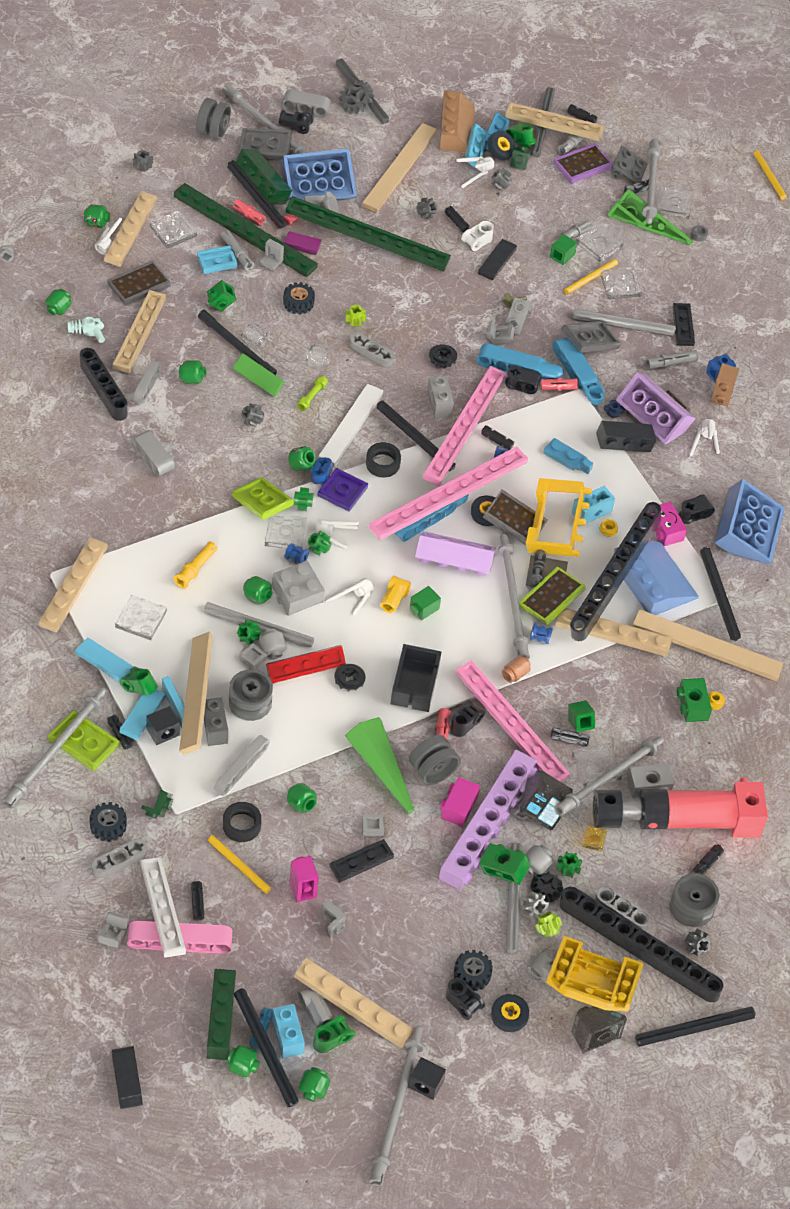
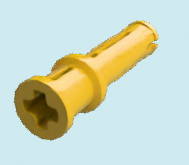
M209 541L190 563L184 564L183 570L179 574L174 575L173 580L177 586L186 589L189 586V582L198 576V570L218 550L214 542Z

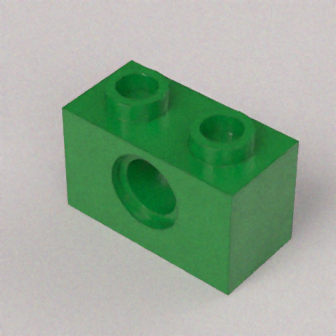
M705 678L681 679L680 686L677 687V698L681 700L680 711L681 715L685 717V722L709 721L712 708Z
M489 843L479 865L484 874L520 885L530 867V862L526 854L521 850L514 851L502 844L495 845Z

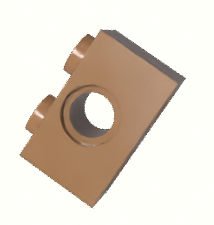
M722 363L711 402L728 407L739 368Z

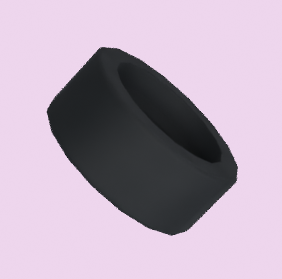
M380 442L372 445L367 450L366 467L371 474L382 478L391 477L400 469L401 453L393 444ZM388 455L394 462L389 465H381L376 463L373 457Z
M236 802L226 808L223 814V830L227 837L236 842H248L258 836L262 821L261 813L255 805L248 802ZM238 814H246L254 819V825L249 829L239 830L231 826L230 819Z

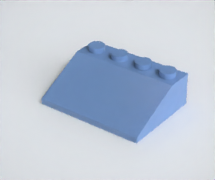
M349 149L283 155L281 160L283 178L292 189L289 200L292 196L305 200L304 196L325 195L327 192L335 195L336 200L357 198Z
M744 479L740 480L728 490L715 544L729 553L770 564L785 507Z
M648 542L624 579L644 610L654 615L681 606L699 597L661 542Z

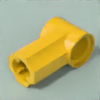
M393 575L389 581L387 592L380 603V607L387 613L396 612L403 597L406 598L411 582Z

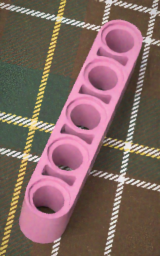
M150 921L130 922L127 945L134 949L162 950L156 923ZM179 923L187 952L228 953L231 951L232 928L224 925Z

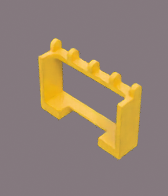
M539 478L536 491L538 503L533 527H529L526 540L528 553L544 550L545 554L580 556V551L574 550L575 542L583 541V536L577 535L579 525H586V520L581 519L580 516L582 509H589V503L583 501L585 494H592L591 488L584 487V483L580 481ZM548 491L579 494L570 544L538 541Z

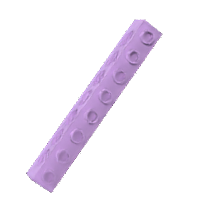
M518 750L514 751L441 867L439 880L459 890L462 889L464 884H469L473 876L472 871L474 868H479V862L489 843H491L493 838L496 839L501 831V824H506L510 817L509 811L511 808H516L520 800L518 798L521 793L524 794L528 788L529 783L527 782L529 779H534L538 771L535 768L536 759Z

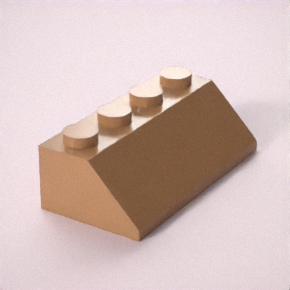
M444 90L439 150L466 152L471 128L474 125L475 105L461 92Z

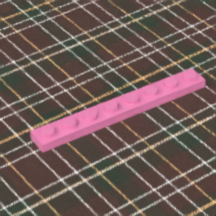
M472 660L456 669V675L523 753L537 760L536 768L553 787L569 778L570 773Z

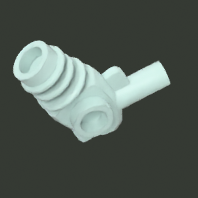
M86 317L82 319V323L80 319L78 320L79 323H77V320H75V323H73V320L68 322L69 333H74V330L78 333L77 330H79V334H81L82 330L83 334L96 336L99 343L105 341L100 331L104 327L100 318Z

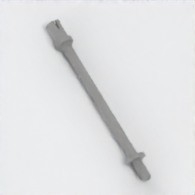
M229 83L224 85L225 88H222V92L228 95L233 103L241 104L267 128L279 129L243 99V94L239 90H235ZM291 140L290 147L294 150L293 154L307 153L305 152L304 144L297 145Z
M658 139L650 141V148L648 150V156L651 158L647 206L642 211L647 224H651L657 214V208L654 206L657 159L661 155Z
M502 534L498 554L504 558L516 632L513 644L516 647L517 656L520 655L529 659V640L523 633L511 560L514 546L509 544L508 536Z
M101 687L93 697L87 696L85 698L87 704L25 778L21 782L13 784V789L2 800L5 806L12 809L17 801L28 793L27 786L93 709H100L99 701L107 693L105 687Z
M657 737L653 741L649 739L644 740L642 748L578 793L566 795L563 801L554 806L557 815L564 816L571 809L578 808L583 798L645 755L654 756L657 752V747L664 742L663 737Z
M416 1026L412 1039L405 1042V1047L408 1049L406 1061L380 1153L373 1158L372 1162L374 1167L369 1183H372L374 1186H383L386 1170L391 1164L388 1154L417 1052H422L424 1047L420 1043L423 1032L421 1026Z

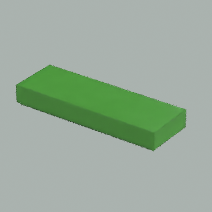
M243 353L233 366V369L274 397L285 383V381Z

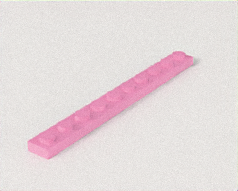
M492 366L489 367L425 471L423 479L440 486L503 382L506 372Z
M516 446L369 523V529L379 540H382L528 462V457Z

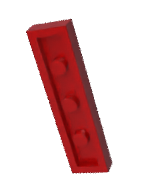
M337 645L266 663V668L271 682L276 683L339 667L346 664L342 646Z

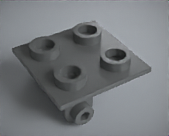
M621 146L611 174L614 178L624 175L632 182L638 183L642 181L648 163L624 146Z
M538 550L535 556L531 555L525 586L536 587L556 567L566 572L568 562L546 558L545 551Z

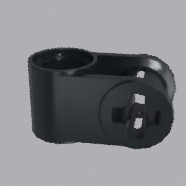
M511 366L508 369V377L505 380L507 388L527 394H535L537 392L541 379L538 372L518 366Z
M702 494L683 501L681 505L682 510L678 515L684 524H690L710 517L715 512V508L708 498Z
M471 700L466 701L452 717L451 733L456 737L465 736L475 725L481 722L486 711L478 709Z
M453 978L449 981L445 994L446 999L464 1019L470 1020L472 1014L478 1009L485 1007V1003L480 995L474 992L463 979ZM452 989H458L460 993H455Z

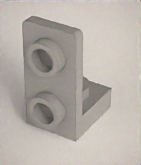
M516 297L513 300L505 325L513 324L515 335H520L527 314H530L532 311L531 302Z

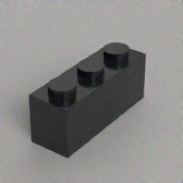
M602 420L596 432L600 449L651 452L657 440L652 424Z

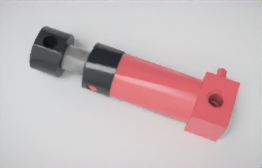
M742 777L739 779L740 782L734 783L732 791L641 789L639 798L636 799L622 798L621 790H595L593 795V822L595 828H621L622 820H639L641 829H731L732 837L760 838L768 818L763 782H748L747 778Z

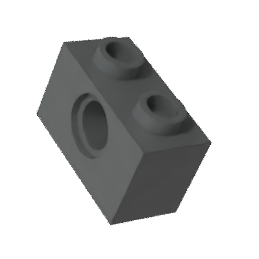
M222 697L206 699L204 727L208 746L228 744V725Z

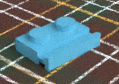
M230 245L197 252V258L204 274L237 268V261Z

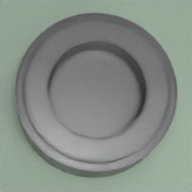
M701 225L694 226L691 231V237L695 241H705L708 237V229Z

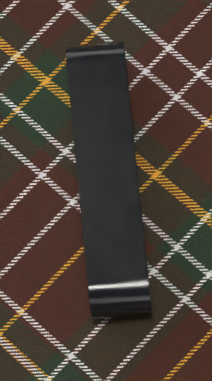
M88 347L83 348L80 351V367L112 418L117 421L125 420L128 416V402L96 351Z

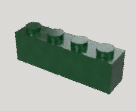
M241 149L235 163L270 204H286L292 189L257 149Z
M214 969L207 1059L227 1060L229 1057L236 970Z

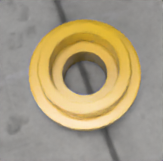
M606 519L600 524L599 530L604 536L612 537L617 534L618 526L614 520Z
M712 691L708 693L712 710H718L724 706L725 697L720 692Z

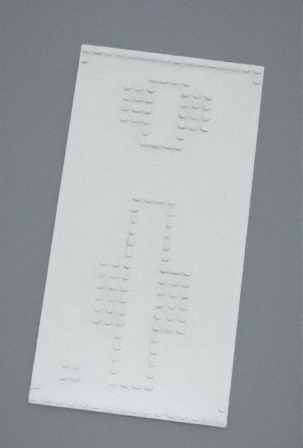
M581 389L573 390L477 424L454 461L456 463L455 469L451 472L448 471L440 484L442 486L494 458L497 446L503 450L504 445L500 446L490 440L489 437L487 438L481 434V430L485 425L491 427L492 431L496 430L506 436V439L510 438L513 440V448L517 446L528 457L526 464L469 493L468 500L464 504L457 507L447 517L424 530V532L496 547L491 571L486 573L485 576L475 574V570L467 569V571H460L456 569V566L449 565V567L438 566V562L430 561V563L420 562L419 558L415 556L422 532L403 542L395 533L379 540L369 529V523L440 487L423 479V475L433 457L419 445L400 451V469L391 477L382 478L371 474L366 467V463L344 470V472L368 483V488L350 512L317 496L319 489L324 483L315 484L309 482L284 491L294 502L295 491L300 492V487L309 488V493H314L313 505L312 507H307V511H300L297 505H293L262 520L243 505L103 554L69 612L83 641L90 638L132 666L148 669L158 685L157 690L163 692L162 678L169 676L185 706L192 639L207 632L213 635L206 699L222 697L228 725V744L208 746L204 721L201 748L182 755L179 751L181 727L180 736L157 746L147 729L144 730L138 741L136 740L161 789L173 794L171 808L175 814L183 813L224 797L214 791L216 782L259 735L270 740L267 750L226 795L352 747L345 734L360 722L380 717L384 729L388 733L437 714L441 708L450 709L468 700L475 699L474 694L455 673L457 668L471 660L498 690L616 644L615 642L590 635L583 641H575L571 637V630L556 626L558 616L547 626L519 607L523 633L529 640L528 651L530 658L528 660L531 663V670L518 681L507 682L502 675V670L506 664L517 657V650L513 644L516 632L504 558L498 554V548L501 546L500 537L502 534H506L509 544L514 546L511 560L518 602L535 588L525 586L531 555L535 556V553H528L527 546L497 526H482L476 523L471 516V505L476 498L484 495L497 497L501 489L536 511L538 503L536 491L539 478L580 481L584 483V487L591 488L592 491L605 485L615 497L613 510L611 513L584 526L579 525L577 535L583 536V541L575 542L574 550L580 551V556L546 554V558L567 561L566 573L586 586V590L567 607L568 609L578 611L612 558L615 548L619 547L645 505L649 502L662 504L625 450L600 449L596 432L603 419ZM447 435L430 441L440 448ZM553 438H556L593 462L592 470L589 474L580 469L573 471L544 454V448ZM388 455L374 460L381 465H389L394 462ZM548 491L543 515L548 521L541 530L538 541L570 544L575 519L572 515L574 499L579 498V494ZM319 519L359 522L356 525L358 529L333 528L332 535L328 534L331 538L346 545V549L331 543L330 550L327 553L321 552L320 556L309 550L307 560L325 590L322 603L288 616L282 603H278L277 595L273 588L271 598L263 604L255 603L245 597L243 585L247 579L258 576L272 584L273 573L298 564V562L294 563L291 559L287 560L284 558L286 549L291 543L295 544V547H302L303 550L310 547L308 539L311 534L316 533ZM606 519H612L617 523L618 532L612 537L604 536L599 530L600 524ZM654 532L648 542L661 541L657 539L656 532ZM686 536L682 542L664 546L699 597L657 616L675 621L717 605L718 603L703 560ZM209 541L214 542L218 550L198 570V576L189 582V586L186 589L177 586L173 580L174 575L179 574L183 570L184 564L190 563ZM73 565L50 574V578L57 591ZM393 575L411 582L409 593L406 598L403 597L396 612L387 613L380 607V603L387 592L389 581ZM363 578L369 579L373 585V590L370 592L371 597L365 601L355 615H352V612L363 596H356L354 591L328 603L325 602L326 599L353 586ZM623 580L600 618L633 626L638 610H645ZM430 586L441 597L440 609L421 620L410 610L411 596ZM210 602L314 638L312 647L285 639L287 648L282 653L283 655L277 659L267 657L255 670H259L268 676L266 663L341 645L346 664H355L364 670L366 679L363 687H359L357 691L350 690L348 692L344 688L340 690L339 685L335 684L334 674L338 668L335 667L272 683V708L266 716L255 721H247L236 717L229 707L230 681L240 671L252 669L240 660V654L251 644H246V641L240 642L237 634L239 623L205 612L206 603ZM535 622L537 626L541 627V625H544L547 629L553 628L549 644H545V641L538 642L537 639L530 641L532 627ZM259 640L254 641V644L261 649ZM403 644L442 651L429 712L412 709V705H408V708L390 704ZM99 669L126 720L142 694L127 692L122 688L119 681ZM346 676V681L353 680V676ZM167 698L164 699L157 711L170 706Z

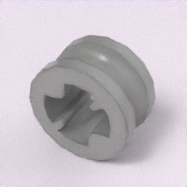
M9 245L1 246L0 260L3 262L13 261L15 249Z

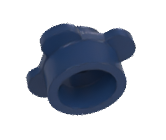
M611 400L603 408L611 418H617L621 412L625 411V408L616 400Z

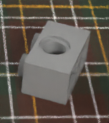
M447 376L429 377L427 392L434 419L452 417L454 401Z
M669 764L630 767L627 780L632 798H639L641 789H673L674 781Z

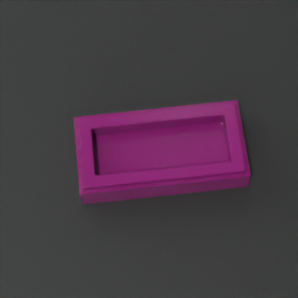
M289 231L284 243L295 250L317 255L322 239Z

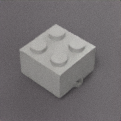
M308 560L273 573L271 586L277 595L278 603H282L288 616L323 602L325 590Z

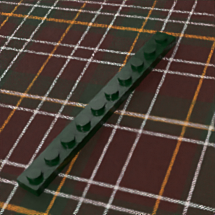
M186 183L174 191L175 198L264 252L266 242L269 239L284 246L282 263L303 276L308 277L317 269V262Z
M294 196L291 197L286 207L285 213L443 272L451 258L450 254Z

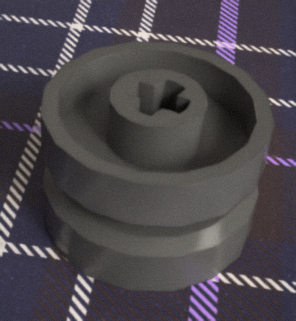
M205 98L196 120L197 133L203 135L210 133L211 137L222 139L230 121V104L223 102L217 104L216 100Z
M252 669L243 670L234 675L229 687V707L231 712L236 717L247 721L259 720L266 716L272 708L273 684L271 679L265 673Z
M435 735L425 739L416 746L409 756V762L416 771H419L418 775L426 785H434L445 780L457 770L461 762L460 757L451 748L444 735Z
M689 873L682 876L676 882L670 901L671 913L675 919L683 925L690 927H700L707 924L713 918L720 894L717 885L712 879L699 873Z

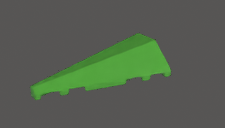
M630 189L625 192L607 214L609 217L687 245L693 242L691 238L659 212L653 218L652 223L647 224L646 218L642 214L643 208L647 206V203Z
M380 717L360 722L345 734V737L405 810L411 814L415 809L410 800Z

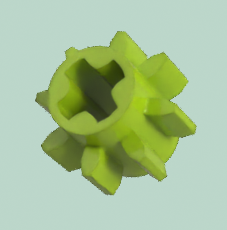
M351 305L350 310L346 309L345 321L349 322L351 326H361L362 322H366V309L363 310L360 305Z
M546 912L538 916V923L535 924L538 934L541 933L548 938L559 933V926L562 925L559 916L553 915L552 912Z

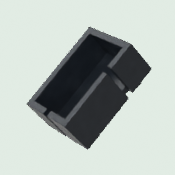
M403 644L392 689L391 705L408 708V705H412V709L429 712L442 651Z

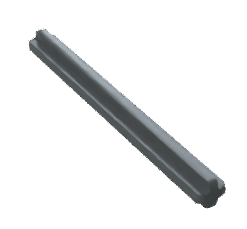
M342 58L336 60V66L352 84H354L355 80L358 83L360 82L359 78ZM374 97L371 98L373 103H368L371 111L382 124L388 123L389 116Z
M548 87L546 89L542 106L544 111H551L555 93L554 88ZM537 127L536 143L533 145L532 156L539 157L541 154L546 128Z

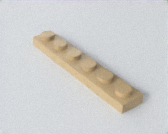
M512 102L505 115L509 119L596 141L600 140L604 132L603 125Z
M144 191L140 192L104 258L105 262L121 267L153 209L157 196Z
M149 290L113 363L114 370L131 373L165 303L166 294Z
M91 537L88 539L39 621L40 627L58 632L105 553L107 543Z
M568 608L563 610L558 616L556 626L571 630L570 622L577 611ZM599 618L589 634L590 636L666 657L672 642V637L604 618Z
M308 958L303 961L294 975V978L401 1049L414 1030Z

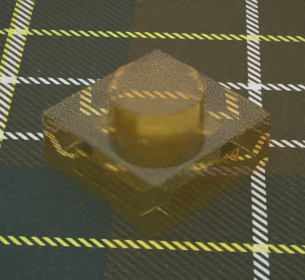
M587 826L582 847L602 852L607 831Z

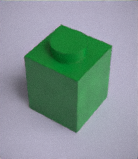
M563 234L552 244L550 258L564 265L575 255L577 242Z
M427 586L411 596L410 610L414 615L423 620L440 609L441 597L430 586Z
M587 700L568 704V721L576 732L595 729V711Z

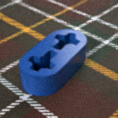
M324 457L316 460L311 470L313 483H325L330 477L333 470L330 458Z

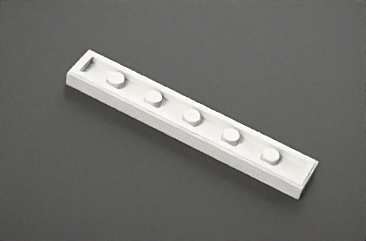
M369 384L365 386L320 453L319 458H330L332 466H336L382 397L383 390Z
M161 857L140 860L164 957L186 954V948Z

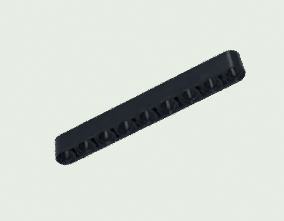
M649 502L645 505L570 622L571 637L575 641H583L588 637L661 522V506L658 503Z
M569 886L563 890L560 908L564 912L705 1001L716 1002L719 999L724 983L718 976L579 889ZM709 987L714 988L716 991L710 990Z

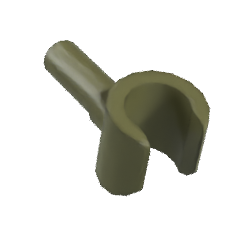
M506 293L504 294L505 300H502V302L506 306L511 307L515 297ZM526 296L516 297L525 301L527 300Z

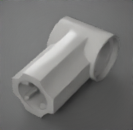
M540 953L527 967L528 974L536 981L542 980L546 983L553 960L547 954Z
M311 988L298 992L300 1002L303 1008L308 1010L316 1028L334 1019L326 1004V998Z

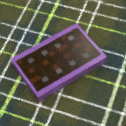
M595 143L557 157L553 161L555 166L571 184L613 167V163Z

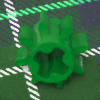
M300 487V492L295 491L294 505L298 506V510L307 511V507H312L314 493H309V488Z
M319 531L318 534H311L308 539V545H310L308 549L320 556L321 552L327 553L331 548V542L329 541L331 537L322 531Z
M245 620V623H239L237 634L240 642L246 641V644H252L254 641L259 640L262 630H260L258 622Z
M566 851L564 857H558L556 869L561 870L562 876L573 878L575 873L580 874L582 860H578L577 853L573 854Z

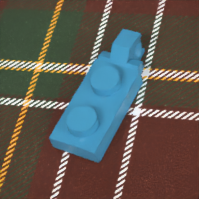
M496 112L485 135L487 143L484 149L489 151L488 139L491 134L497 131L506 132L511 120Z
M553 438L544 448V454L573 471L580 469L589 474L592 470L593 462L556 438Z

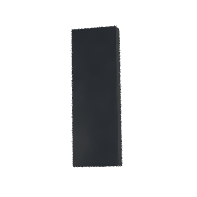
M502 239L479 268L478 274L494 280L517 250V245Z
M673 303L676 343L678 346H694L695 337L690 303Z
M382 839L331 862L330 868L340 883L393 859L394 854L385 839Z

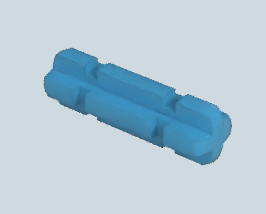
M267 1007L262 1008L259 1017L265 1031H267L273 1016V1010ZM252 1035L249 1043L250 1046L259 1048L254 1036Z

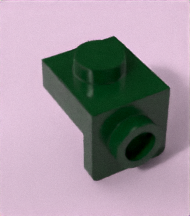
M523 145L516 147L513 150L510 166L525 170L528 160L532 155V150H528L529 147Z
M161 790L154 809L142 805L141 809L146 810L145 815L157 819L158 815L164 817L166 811L170 810L172 806L173 794Z

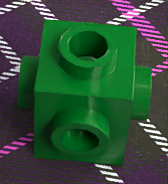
M223 280L207 291L209 305L221 312L237 300L234 287Z

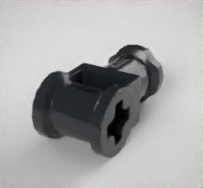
M282 110L279 117V124L290 125L291 130H295L300 134H307L310 129L309 126L314 121L313 116L308 112L301 113L296 111L295 114H290Z

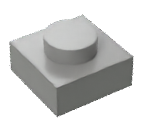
M254 643L240 654V660L253 670L267 659V654Z
M362 815L363 837L384 835L383 815Z

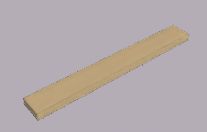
M424 123L420 125L363 201V208L378 213L436 135V128Z
M641 609L638 610L632 626L672 637V642L776 682L784 664Z
M210 632L192 639L179 748L182 755L201 748L213 635Z

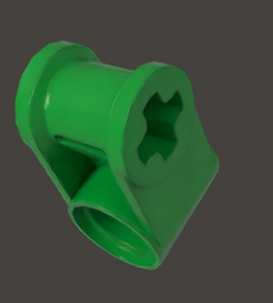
M519 122L506 130V133L512 137L514 143L523 146H531L536 143V139L533 137L532 125Z
M135 666L130 669V673L126 677H122L119 680L122 688L130 693L150 695L158 688L148 669Z
M339 1015L316 1029L313 1047L317 1052L326 1053L341 1044L347 1043L355 1036L356 1032L347 1025L344 1015ZM319 1038H326L327 1041H322Z

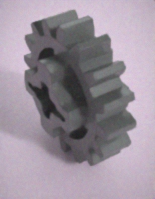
M355 80L354 84L349 82L348 87L344 86L345 90L340 91L342 96L338 97L340 100L339 104L345 112L348 111L352 114L354 111L358 114L359 110L364 112L365 107L369 108L368 103H373L371 98L374 97V94L368 82L364 83L363 80H360L358 83Z

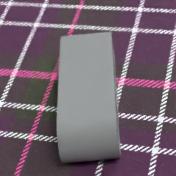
M290 89L286 91L281 106L289 112H308L313 117L325 118L331 101L325 96Z
M150 430L132 437L131 440L135 450L157 477L175 469L173 459Z
M603 886L598 889L595 897L596 901L644 931L647 930L650 916L645 910L609 886Z

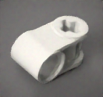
M482 221L473 228L466 230L461 240L464 243L467 242L473 251H477L492 241L494 226L489 221Z

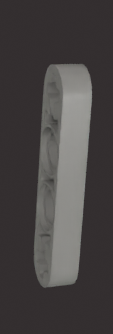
M259 735L218 779L214 786V791L221 796H225L263 755L270 744V740Z

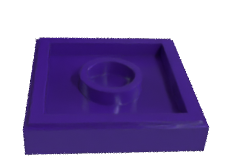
M336 468L319 489L317 496L350 512L368 488V483Z

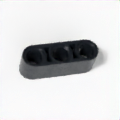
M134 1046L111 1049L120 1109L143 1106Z

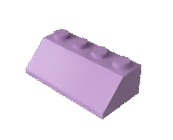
M639 372L635 374L616 399L642 424H652L655 436L664 444H668L685 433L696 419L647 375Z
M423 531L419 537L415 557L419 558V561L423 563L434 561L438 562V566L449 567V565L456 566L457 570H475V574L485 576L486 573L491 571L496 547Z

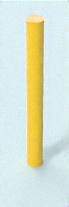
M756 150L753 155L780 199H785L787 195L759 150Z
M613 259L564 289L565 294H570L618 265V261Z
M214 835L208 838V842L265 894L271 890V887Z

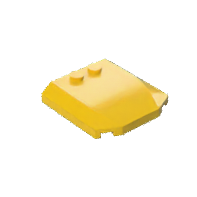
M563 936L546 983L562 995L604 1010L628 1011L644 963L625 956L621 963L583 950L584 942Z

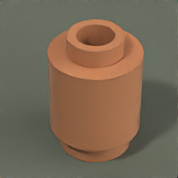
M519 655L504 666L502 675L507 682H516L530 672L531 663L526 657Z

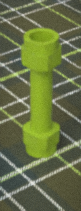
M319 376L314 381V386L308 394L299 399L297 403L299 410L305 411L308 409L311 400L319 390H324L328 384L326 377Z

